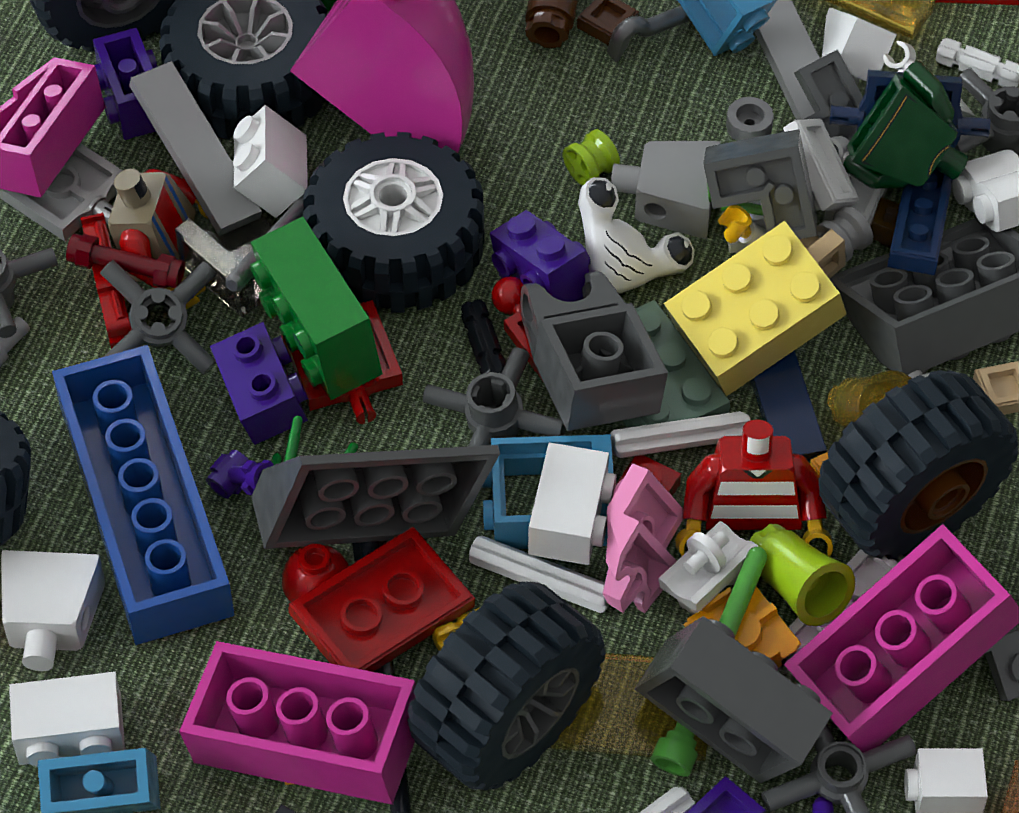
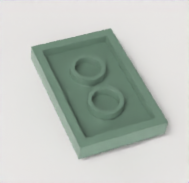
M652 300L635 308L668 371L660 413L623 420L625 425L630 428L729 413V399L657 302Z

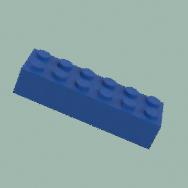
M148 345L52 371L61 412L135 645L235 616L230 583Z

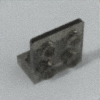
M260 216V219L218 236L217 232L213 233L208 229L202 230L189 218L175 228L179 259L185 261V269L190 273L203 261L207 262L217 275L206 287L243 318L262 304L258 293L262 290L253 276L240 291H231L226 286V277L251 251V241L265 235L273 225Z

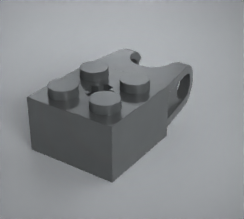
M595 271L584 275L583 299L575 302L558 300L552 297L544 287L535 282L522 286L520 296L521 316L533 361L567 431L660 413L668 371L633 304H626L602 272Z

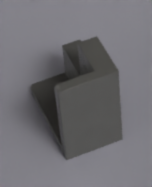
M799 129L713 145L706 148L703 165L713 209L760 200L767 232L783 221H786L798 239L817 236V213Z

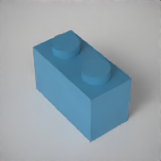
M147 748L38 760L41 813H133L160 809L157 757Z

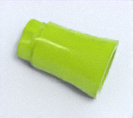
M768 524L766 528L753 534L749 541L754 542L767 553V561L760 577L779 593L804 624L808 626H821L832 621L843 612L855 590V575L848 565L825 555L793 531L786 530L778 524Z

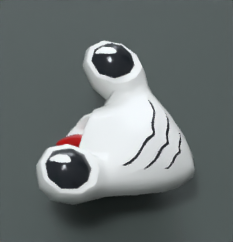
M593 177L581 187L578 205L582 216L585 247L591 261L588 266L589 272H602L619 294L660 277L683 273L692 265L695 250L690 239L679 232L664 236L654 248H650L644 236L631 225L620 219L612 220L619 198L616 186L609 180Z

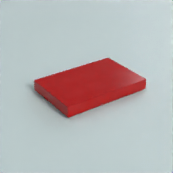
M411 527L289 603L288 613L330 664L374 672L432 635L437 627L452 622L474 608L475 597L414 527Z

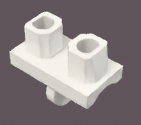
M719 521L708 533L696 532L687 540L688 551L658 578L660 588L676 598L679 605L692 615L699 613L726 586L735 584L748 551L753 547H758V545L752 541L740 538L725 523Z

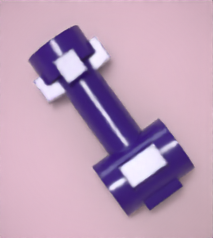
M233 449L228 454H221L210 467L212 473L206 478V482L215 493L225 499H228L232 494H239L242 490L247 495L252 496L263 469L274 464L270 460L256 463Z

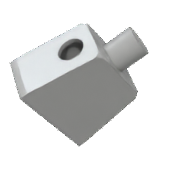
M649 141L644 145L641 167L614 163L611 183L616 186L617 192L636 194L635 218L639 222L707 239L712 202L708 201L707 179L703 163L706 148L719 145L720 141Z

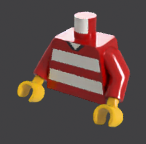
M758 419L746 422L743 425L742 436H723L717 442L715 453L707 455L687 477L682 519H686L687 524L686 528L682 529L675 539L678 552L681 556L684 555L685 543L694 533L701 532L702 521L705 522L706 530H711L719 521L725 523L731 530H763L768 524H778L786 530H802V522L807 521L808 531L805 532L802 539L808 544L812 539H823L827 543V554L830 557L833 552V542L830 533L822 525V519H826L827 516L825 504L822 502L819 494L818 478L820 476L803 455L792 452L791 439L786 436H773V427L770 423Z

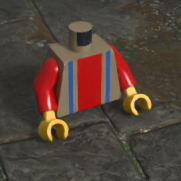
M132 168L121 171L114 179L113 184L118 193L108 219V229L116 248L158 259L161 253L175 256L178 260H181L196 214V210L193 207L194 203L198 204L200 213L208 219L186 180L159 169H149L143 173H139L138 170ZM127 272L136 282L143 281L153 288H158V286L152 284L153 278ZM206 286L186 304V309L200 302L197 295L205 291Z

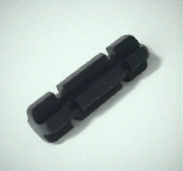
M476 299L472 302L466 301L461 306V318L464 327L468 330L467 335L476 362L481 367L479 371L481 374L488 372L502 373L506 360L500 353L502 349L492 320L488 319L489 312L486 303L481 299Z

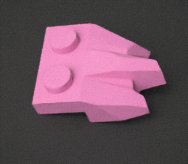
M632 463L625 477L616 485L612 500L607 506L608 537L606 563L608 571L603 595L609 605L624 613L632 601L638 610L645 613L663 591L660 588L658 578L676 562V559L666 549L683 521V508L650 470Z

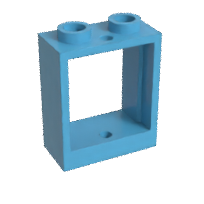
M678 0L714 57L731 49L732 53H736L750 45L755 40L753 33L770 19L768 12L777 1Z
M611 434L491 438V445H498L500 455L482 488H492V500H483L484 530H494L495 541L516 549H528V531L531 515L506 516L505 476L541 475L549 442L609 452L608 473L614 474ZM602 504L601 516H607V506L609 504ZM607 526L603 546H607Z

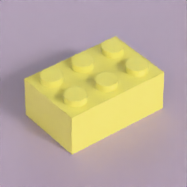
M786 221L780 223L664 303L674 326L726 397L847 315L840 292Z

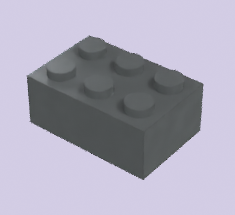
M702 616L666 639L634 690L760 784L802 765L833 713L820 704V697L813 690L801 684H794L777 671V665L769 657L759 652H751L736 641L733 631L725 624L713 619L708 620Z

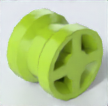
M598 129L588 132L580 144L571 143L563 150V160L568 172L582 186L590 178H599V175L602 173H612L614 163L620 164V157L614 143L603 131Z

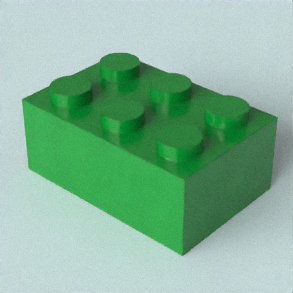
M302 216L251 241L256 261L250 264V269L262 290L258 293L259 299L270 319L278 316L283 325L279 326V329L289 350L292 353L297 350L301 352L304 357L300 361L301 366L311 385L315 387L321 384L329 399L333 400L382 375L370 319L304 217Z

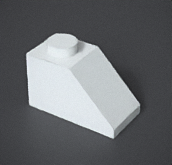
M830 7L826 15L822 57L838 49L856 85H858L860 79L867 81L868 70L881 71L884 65L883 56L889 53L897 34Z

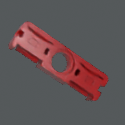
M104 213L80 218L84 234L98 237L99 245L112 248ZM94 263L92 266L93 275L112 349L132 329L124 296L100 274L105 266Z

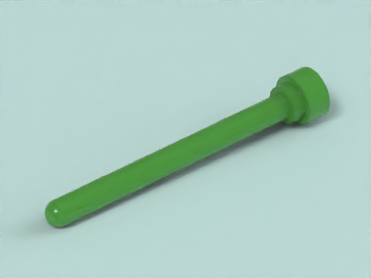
M753 547L748 551L719 622L729 627L735 636L767 561V553L761 547ZM677 722L674 730L667 731L665 737L658 739L651 756L652 763L668 773L677 776H689L698 757V753L695 750L697 742L693 739L695 734Z

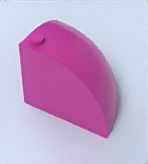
M337 0L290 72L370 134L384 132L385 137L397 136V132H407L412 134V138L420 140L422 136H426L438 141V147L443 148L447 145L459 153L472 112L474 68L470 40L456 1Z

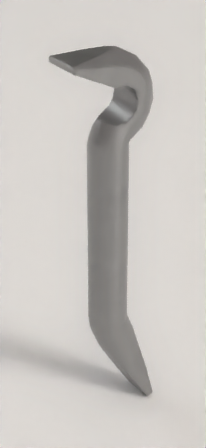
M682 6L647 19L641 16L626 18L614 29L607 53L615 62H618L634 34L637 33L642 37H650L691 20Z

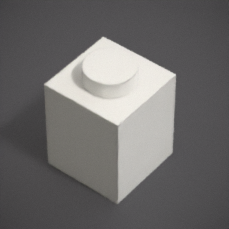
M918 748L913 769H905L904 775L906 801H914L915 813H983L988 798L983 748Z

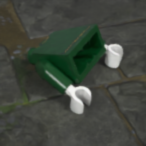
M896 41L905 51L903 61L896 64L894 59L888 54H884L883 60L890 68L903 70V77L897 73L894 75L851 141L842 136L831 137V140L839 150V157L846 172L872 189L904 188L908 184L921 187L928 180L934 169L954 180L962 173L968 161L967 155L951 146L958 134L953 123L955 110L943 84L921 61L915 62L916 53L914 48L906 42Z

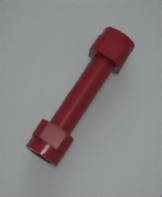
M73 234L66 250V260L75 263V266L90 269L94 263L106 266L110 261L114 260L123 270L153 278L152 284L154 286L166 289L169 287L176 288L182 282L185 273V261L178 260L175 256L161 253L158 259L99 245L98 237L83 234V236Z

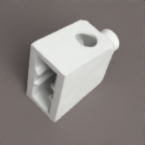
M2 550V619L8 643L14 648H24L22 664L26 668L34 671H48L53 668L56 650L77 651L84 646L105 587V577L100 555Z

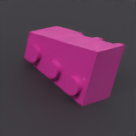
M54 57L12 88L14 96L0 106V189L42 198L105 109L95 65Z

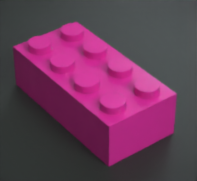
M942 524L784 665L801 685L810 688L820 697V704L833 713L830 717L831 720L863 753L885 742L1019 623V606L1002 585Z
M216 641L179 732L193 762L196 764L392 805L415 743L408 725V719L410 718L408 708L410 702L415 699L414 689L416 682L411 679Z

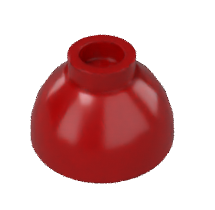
M316 543L303 546L289 557L283 568V592L287 599L293 602L350 565L346 558L331 546Z

